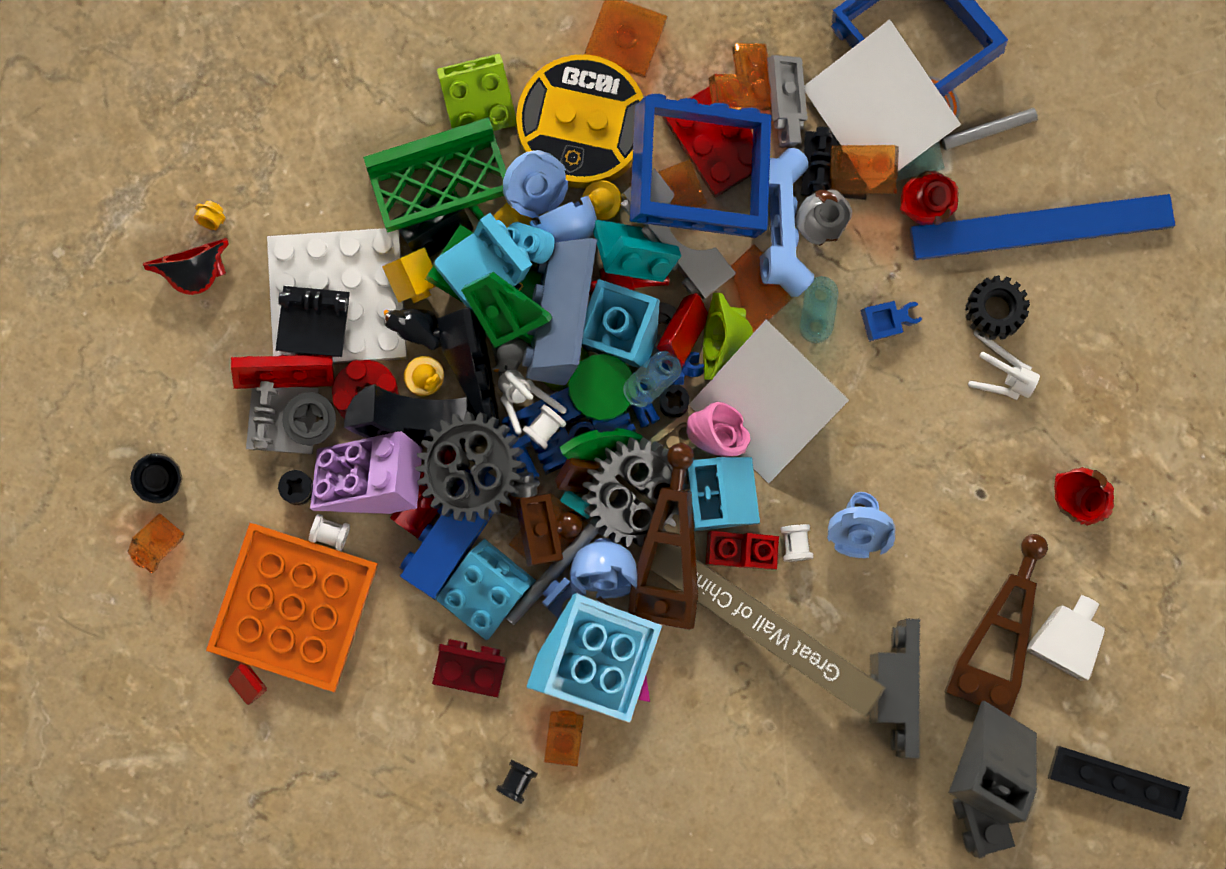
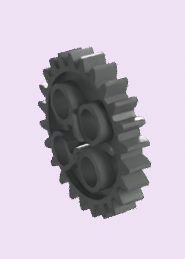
M467 411L464 421L459 415L452 414V425L447 421L441 420V432L434 429L429 430L434 438L433 441L422 440L421 442L428 448L427 453H417V457L425 460L424 465L415 467L416 471L425 474V477L419 479L417 484L429 487L422 494L423 497H435L430 506L435 509L443 506L441 514L447 517L454 511V520L462 521L466 514L469 522H475L477 513L481 519L488 520L489 509L496 514H500V502L507 505L512 504L507 496L508 493L519 494L520 492L513 486L514 481H524V477L516 474L517 469L526 467L525 463L516 460V457L523 454L524 451L520 448L512 447L519 440L518 437L514 435L506 437L510 428L506 425L498 428L499 420L494 417L487 422V415L481 412L475 420L473 413ZM486 437L488 441L487 449L483 453L477 454L476 443L479 439ZM463 438H465V440H466V441H465V449H466V452H465L464 448H462V445H461V440H462ZM454 448L456 458L452 463L446 464L444 459L445 453L449 449ZM469 460L476 464V466L471 468V473L465 471V468L470 466ZM494 469L497 473L496 482L487 487L484 479L488 471ZM463 480L465 490L462 495L456 497L453 492L454 485L457 481ZM475 483H476V485L479 487V490H480V494H479L478 496H476V494H475V492H476Z
M629 438L627 447L619 441L616 442V452L605 448L604 451L607 458L604 461L599 458L594 459L599 468L597 471L588 469V474L594 478L592 482L583 483V486L589 489L590 493L582 496V500L591 504L584 512L590 517L594 516L589 523L595 528H599V534L605 538L609 536L610 541L614 543L620 541L626 547L631 545L632 540L636 545L642 547L655 510L652 511L644 502L637 499L635 494L615 479V476L620 474L626 482L633 485L640 494L656 505L660 492L654 495L655 487L662 483L661 488H670L672 467L667 460L669 449H663V445L656 441L651 444V441L646 438H642L640 443L633 438ZM639 463V469L637 473L631 476L630 472L632 467L635 464ZM684 483L683 490H687L689 485ZM618 489L616 499L609 502L610 494ZM671 501L664 526L666 524L673 527L676 526L672 517L674 514L679 515L678 501ZM641 509L639 518L636 521H632L634 513Z

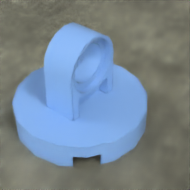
M540 150L526 152L515 158L507 168L503 179V194L508 204L521 215L531 218L539 217V214L556 209L564 200L568 190V181L565 179L564 171L566 169L550 153Z
M857 492L849 500L846 509L837 512L829 520L827 538L829 542L832 541L835 544V550L841 554L855 558H869V552L880 550V554H884L893 546L895 541V525L892 518L879 510V504L875 497L866 492ZM855 504H862L866 507H855Z

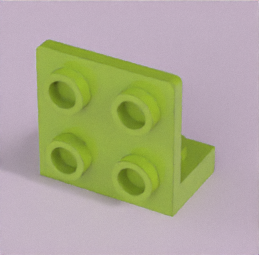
M500 53L437 69L452 129L488 117L493 131L517 125L516 114Z

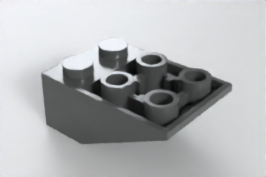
M982 701L949 793L1000 824L1026 822L1037 791V733L986 701Z

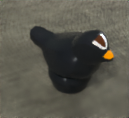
M424 309L384 311L385 326L395 331L401 339L418 345L422 344L430 350L438 348L439 341L433 335L434 329L438 328V322L433 312Z

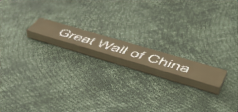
M658 543L650 570L684 592L681 548L675 545ZM696 559L697 602L865 717L869 715L886 689L884 685Z

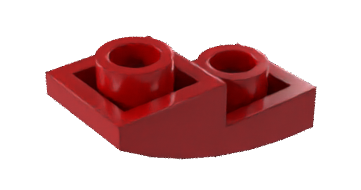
M708 531L705 565L777 570L779 536Z

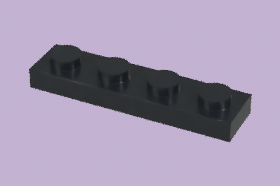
M1056 746L1048 774V779L1178 820L1182 819L1190 790L1188 786L1061 746Z

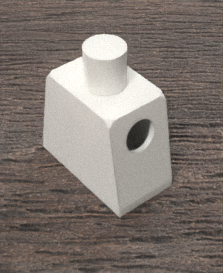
M1081 595L1074 610L1065 606L1057 607L1028 643L1027 652L1080 681L1089 680L1105 632L1104 627L1091 621L1099 607V603Z

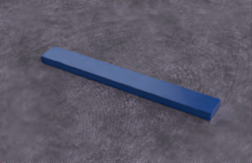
M1165 194L950 221L936 226L934 224L911 226L910 235L914 261L1170 229L1176 225L1171 195Z

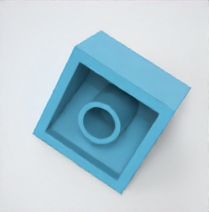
M598 279L587 307L582 347L597 354L617 357L626 364L645 370L657 341L660 300Z

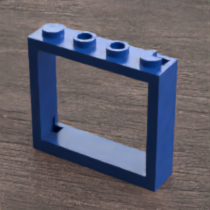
M846 0L833 9L831 27L835 35L840 40L845 39L852 48L859 44L865 38L851 21L880 0ZM944 0L985 49L935 84L942 97L1005 52L1008 42L1007 37L975 0Z
M649 94L635 105L630 222L756 238L767 231L771 114L760 113V110L757 108L731 109L729 105L724 103L698 104L697 100L691 98H683L677 101L666 99V96L663 94ZM654 115L753 129L750 215L650 202Z

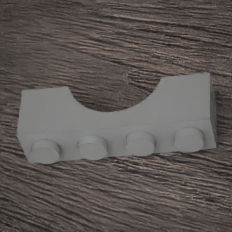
M654 168L651 177L650 202L670 204L675 194ZM631 187L621 194L624 201L620 203L629 216ZM642 223L645 227L641 231L648 241L679 247L681 257L672 271L678 269L684 276L685 280L682 281V284L690 295L697 293L701 299H704L736 274L716 247L707 250L690 249L676 240L669 227Z

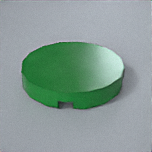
M607 354L591 355L580 361L568 384L569 397L576 411L587 419L594 421H610L623 415L632 404L636 390L634 376L628 365L619 358Z

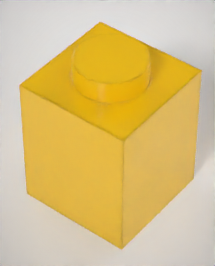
M425 248L382 266L398 303L409 298L412 299L413 303H416L431 296L429 289L435 287V285L425 279L433 265Z

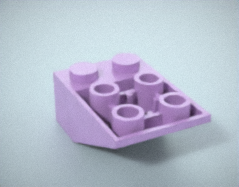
M402 431L317 449L310 509L313 511L380 514L416 509L419 492L417 481L420 479V472L416 471L415 467L421 465L422 459L417 457V453H422L423 448Z

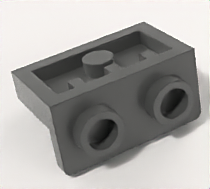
M958 798L952 800L957 818H963L967 832H963L962 837L968 853L973 852L974 857L983 858L987 854L1015 847L1009 824L998 823Z

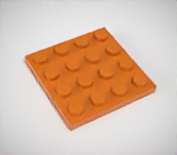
M249 523L206 651L336 692L379 564L254 523Z

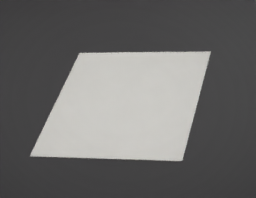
M888 20L804 85L806 94L871 191L961 125L891 20Z
M765 320L713 377V380L693 399L689 406L695 412L702 411L715 402H722L735 408L743 416V427L750 434V444L745 453L740 454V456L752 457L753 469L770 483L849 400L772 324Z

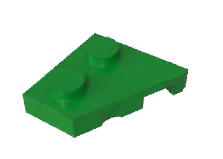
M494 272L465 285L461 289L495 348L548 323L552 319L548 311Z

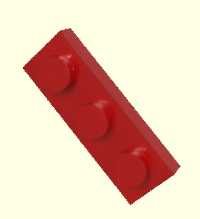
M280 355L231 357L234 389L260 387L261 381L273 382V388L333 386L334 383L333 356Z

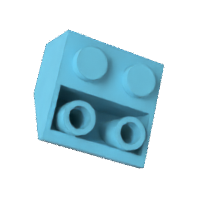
M717 457L694 460L692 465L686 469L688 490L692 492L694 531L760 524L752 457Z

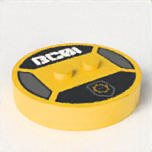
M579 54L556 59L538 70L528 81L521 93L516 112L517 132L521 148L524 153L540 150L550 153L558 159L566 169L564 171L568 187L586 188L589 184L598 180L612 182L632 166L635 105L644 98L642 91L627 71L605 58Z

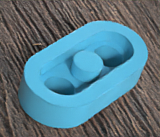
M514 222L507 228L510 238L517 246H521L526 250L531 262L542 264L551 257L555 240L550 232L520 222Z

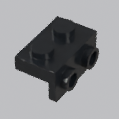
M447 186L441 189L440 191L444 192ZM431 195L419 205L427 209L436 206L440 198ZM461 209L398 230L412 253L425 248L430 257L446 247L460 225L470 231L474 227L466 211ZM405 211L404 213H402L394 219L403 217L407 211Z

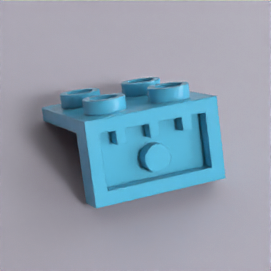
M484 538L467 554L436 600L483 639L488 640L514 605L532 587L536 580Z

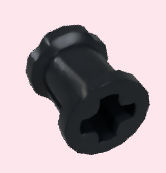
M670 385L662 390L659 404L660 411L664 416L675 418L681 417L686 413L690 398L686 389L680 385ZM676 395L680 396L679 404L681 407L675 405L672 409L669 408L667 397L674 398Z
M511 759L509 763L511 768L503 784L498 785L496 790L522 804L526 788L531 779L536 778L538 773Z

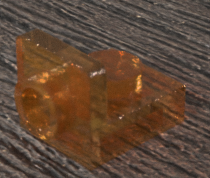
M571 710L551 711L544 762L578 767L584 723L583 715H579Z

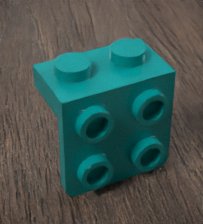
M596 220L593 233L595 239H597V246L605 273L664 282L681 257L679 247L676 245L648 241L641 231L642 227Z

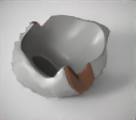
M817 190L816 193L808 196L802 202L794 216L795 226L810 243L821 246L825 242H836L842 232L845 231V227L852 217V208L839 191Z

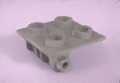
M261 381L260 387L252 388L246 449L313 454V445L307 446L296 443L287 435L283 427L282 416L287 403L292 398L306 392L318 394L319 388H273L274 383ZM311 405L306 417L296 419V421L299 420L307 425L309 433H311L313 423L316 422V416L313 415Z

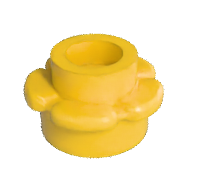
M206 201L205 204L199 203L195 206L197 212L194 220L204 228L217 230L220 224H223L226 220L223 208L215 202Z

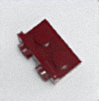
M448 639L447 645L439 644V654L432 684L499 698L507 661L506 657L500 656V649L481 646L480 652L468 650V643Z

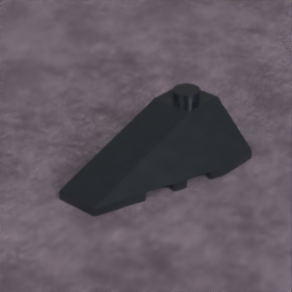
M470 307L437 318L438 328L434 329V336L439 341L438 348L442 347V351L477 416L480 412L486 414L487 422L492 417L498 419L499 428L501 423L484 328Z

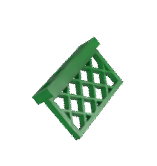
M489 117L363 157L387 233L504 196L503 185L491 189L482 185L489 173L501 177L503 180L507 171ZM489 147L492 148L493 154L487 164L473 158L477 151ZM456 158L463 161L456 173L442 168L447 160ZM469 164L483 170L476 182L462 177ZM425 168L431 171L423 184L411 178L414 171ZM438 174L451 179L444 192L430 187ZM391 178L400 181L393 193L380 189L378 183ZM458 183L472 188L468 196L460 199L451 194ZM406 184L420 190L413 202L399 197ZM426 193L440 198L435 207L427 209L419 205ZM383 198H386V199H388V201H387V203H386V204H385V202H384V199H383ZM395 203L408 208L403 217L390 221L388 213Z

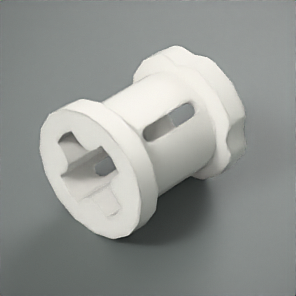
M544 404L541 407L542 412L529 427L525 426L522 431L536 444L546 449L548 447L547 441L559 427L564 428L567 423Z
M317 514L312 524L308 541L313 543L318 541L333 546L335 550L342 552L349 534L350 524L344 523L341 525L323 518V515Z
M801 524L781 527L786 548V555L783 556L784 562L813 559V553L809 552L807 533L810 531V525Z

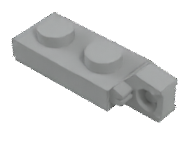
M772 55L767 58L774 128L779 129L780 147L793 148L801 143L800 131L804 128V121L808 120L802 58Z

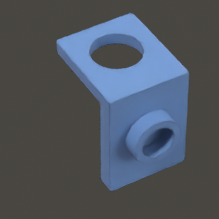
M564 578L561 582L555 579L542 593L546 597L542 603L559 619L562 614L563 602L571 598L574 593H578L572 590L568 579Z

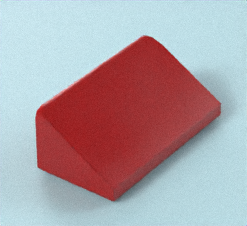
M694 293L682 299L656 347L678 368L683 367L706 323L708 312L699 294Z

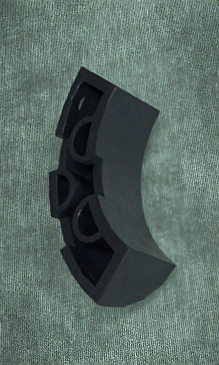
M373 384L361 390L352 399L346 411L344 427L365 438L402 431L420 446L422 440L433 441L434 438L429 431L430 429L438 432L442 431L441 420L447 421L452 425V414L459 415L463 421L467 411L473 413L475 420L477 415L467 397L446 400L419 399L398 395ZM465 438L461 440L462 448H465ZM482 438L478 440L475 447L482 446Z

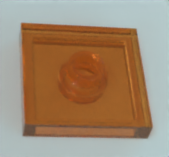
M604 0L584 55L605 58L619 65L628 73L646 78L668 16L624 0Z

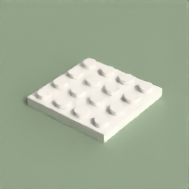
M386 228L267 236L273 356L312 355L275 351L281 305L278 304L279 293L283 292V286L350 292L342 357L333 356V364L350 363L355 360L386 361L407 359L406 340L401 339L395 331L388 329L384 323L385 310L404 309V301L398 303L382 266L401 258L399 230L387 233Z

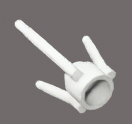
M979 330L974 331V335L1006 359L1013 367L985 352H981L980 357L1008 373L1005 384L1010 387L1006 388L975 381H969L968 386L1007 395L1015 400L1018 399L1019 395L1029 398L1038 384L1040 374L1031 371L1032 367L1019 361L993 340H990L989 337L978 335L980 333Z
M517 370L505 371L498 380V388L503 393L500 400L506 407L511 424L517 435L521 434L522 430L512 404L522 403L527 399L532 400L533 395L531 393L560 413L565 414L567 411L559 402L536 387L531 380H526Z

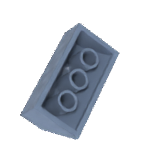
M585 238L555 242L551 257L546 262L537 265V273H541L542 276L541 283L535 285L532 300L548 311L552 319L548 323L527 332V335L533 336L531 347L526 346L522 362V366L527 367V379L565 386L579 366L597 239Z

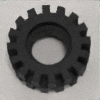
M994 276L992 280L988 277L981 284L979 283L967 300L969 301L965 306V310H968L966 319L967 321L972 320L973 323L970 327L973 331L976 328L980 329L981 331L978 335L984 337L986 334H989L990 340H995L997 336H1000V340L1006 339L1008 335L1012 336L1016 333L1028 317L1029 311L1027 309L1030 306L1029 300L1025 301L1024 299L1028 295L1026 291L1020 292L1018 290L1021 284L1016 281L1012 285L1010 284L1011 278L1005 277L1004 280H1000V276ZM991 297L1004 299L1009 306L1008 316L1003 319L991 317L986 311V301Z

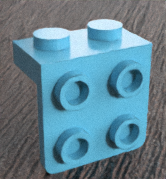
M491 213L479 220L473 234L437 257L434 262L435 269L467 308H471L461 291L465 285L494 272L514 287L525 279L532 266L526 250L515 244L510 238L504 223L496 220Z

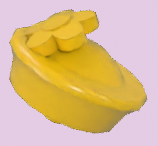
M598 180L592 182L583 192V197L589 195L597 220L611 219L621 209V193L616 185L610 181Z
M430 356L414 358L408 363L404 371L406 387L417 396L434 394L440 389L444 381L442 365L438 360Z

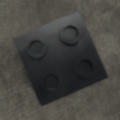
M817 127L816 132L805 131L804 154L807 157L809 167L802 175L801 195L810 196L816 193L817 190H836L846 199L866 200V182L834 134L829 133L830 129L828 127Z
M283 286V292L279 293L278 298L281 310L275 351L342 357L350 292Z

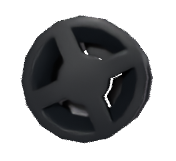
M291 470L281 476L278 490L285 501L292 505L301 506L311 500L313 481L306 473L300 470Z

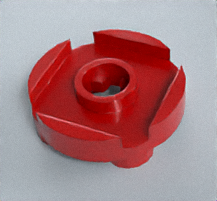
M355 360L338 373L332 387V400L334 406L344 419L347 408L352 399L358 394L359 388L376 384L389 392L399 395L397 381L386 366L372 360Z

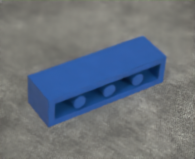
M465 469L466 472L471 473L470 469ZM488 472L484 478L486 486L493 485L497 479ZM463 480L456 482V485L460 487L455 493L456 497L462 495L465 490ZM475 483V487H476V492H475V494H476V496H478V495L480 494V490H479V487H478V486L476 485V483ZM441 506L437 511L441 516L433 526L429 523L421 533L418 540L422 544L414 554L410 551L402 561L399 568L403 572L400 577L436 600L441 590L457 570L494 515V512L490 509L488 510V520L481 519L477 513L475 522H469L466 514L462 521L454 520V511L449 517L442 515L443 506Z

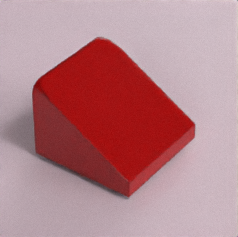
M240 664L229 677V683L247 705L252 704L267 691L265 684L248 664Z

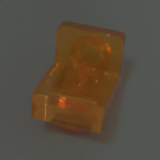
M159 513L132 538L128 554L138 567L145 568L150 573H154L158 569L160 561L183 540L185 534Z

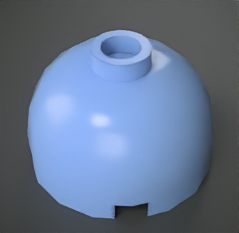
M588 195L581 198L582 205H580L579 201L567 203L539 216L540 224L538 220H532L529 224L530 226L550 232L555 242L590 238L594 234L593 230L597 216Z
M599 538L594 543L586 545L577 552L572 562L570 586L573 591L580 595L586 596V590L598 591L596 598L599 596L603 599L618 598L630 594L631 584L635 588L638 586L637 566L632 554L620 544L610 541L609 538Z

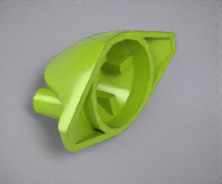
M713 293L705 323L703 338L704 380H713V377L753 334V329L746 319V310L729 306L722 293Z

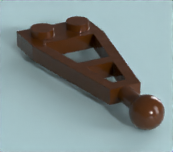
M677 443L671 446L667 453L668 463L672 467L670 488H661L637 564L638 586L635 588L631 584L628 613L657 624L690 630L695 626L698 583L692 492L683 489L685 472L694 461V453L687 444ZM671 501H678L680 534L662 531ZM658 543L681 546L684 592L646 585Z
M1030 534L1023 539L1021 551L1024 557L1018 574L1008 575L955 662L945 693L979 706L982 701H986L1008 716L1011 715L1022 684L1037 583L1030 581L1037 560L1042 559L1048 551L1046 539L1039 534ZM1014 587L1024 590L1019 623L998 615ZM991 625L1017 634L1010 681L967 665Z

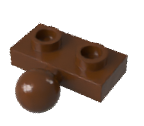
M551 494L516 499L515 505L527 567L563 560L558 534L568 539L577 537L583 529L581 517L574 512H565L555 520Z

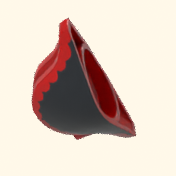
M224 238L186 251L143 263L145 270L163 276L180 293L188 295L200 294L211 287L216 277L226 274L220 255L228 246V239Z

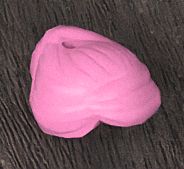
M715 402L704 410L695 412L688 417V438L694 445L707 453L720 457L738 456L745 453L750 444V434L743 427V416L728 404Z

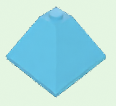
M574 593L537 654L526 687L630 722L662 625Z

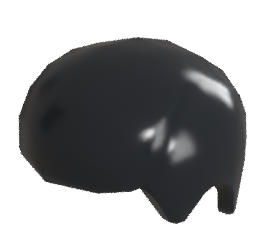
M152 453L142 457L134 464L130 475L133 491L142 500L156 504L172 499L178 493L183 480L180 466L172 457L163 453Z

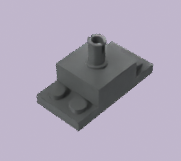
M903 619L898 621L897 627L892 628L891 645L892 648H897V653L878 652L870 654V677L886 687L870 712V722L896 723V730H891V750H896V757L919 758L920 619Z

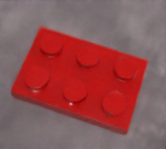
M719 81L690 97L697 100L698 104L724 103L729 105V108L736 109ZM663 116V119L714 198L751 176L753 133L750 129Z

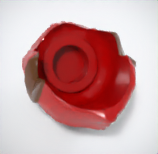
M935 170L924 171L914 177H910V180L903 187L900 210L902 214L918 224L939 225L945 222L957 210L959 188L955 181Z
M1080 467L1055 475V501L1060 512L1069 517L1071 521L1088 526L1108 519L1113 513L1114 487L1101 472Z

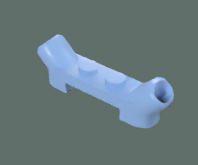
M795 148L786 149L778 158H770L769 203L772 246L760 256L762 282L764 284H779L791 297L800 296L814 282V274L796 257L799 231L795 228L794 216L797 212V198L793 197V183L807 171L809 165L805 154Z

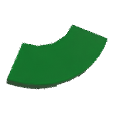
M616 428L615 431L600 433L598 430H594L569 440L559 448L568 460L569 458L595 461V458H599L604 461L607 458L604 451L605 448L616 452L617 441L625 444L627 447L629 438H633L640 443L644 437L631 430Z

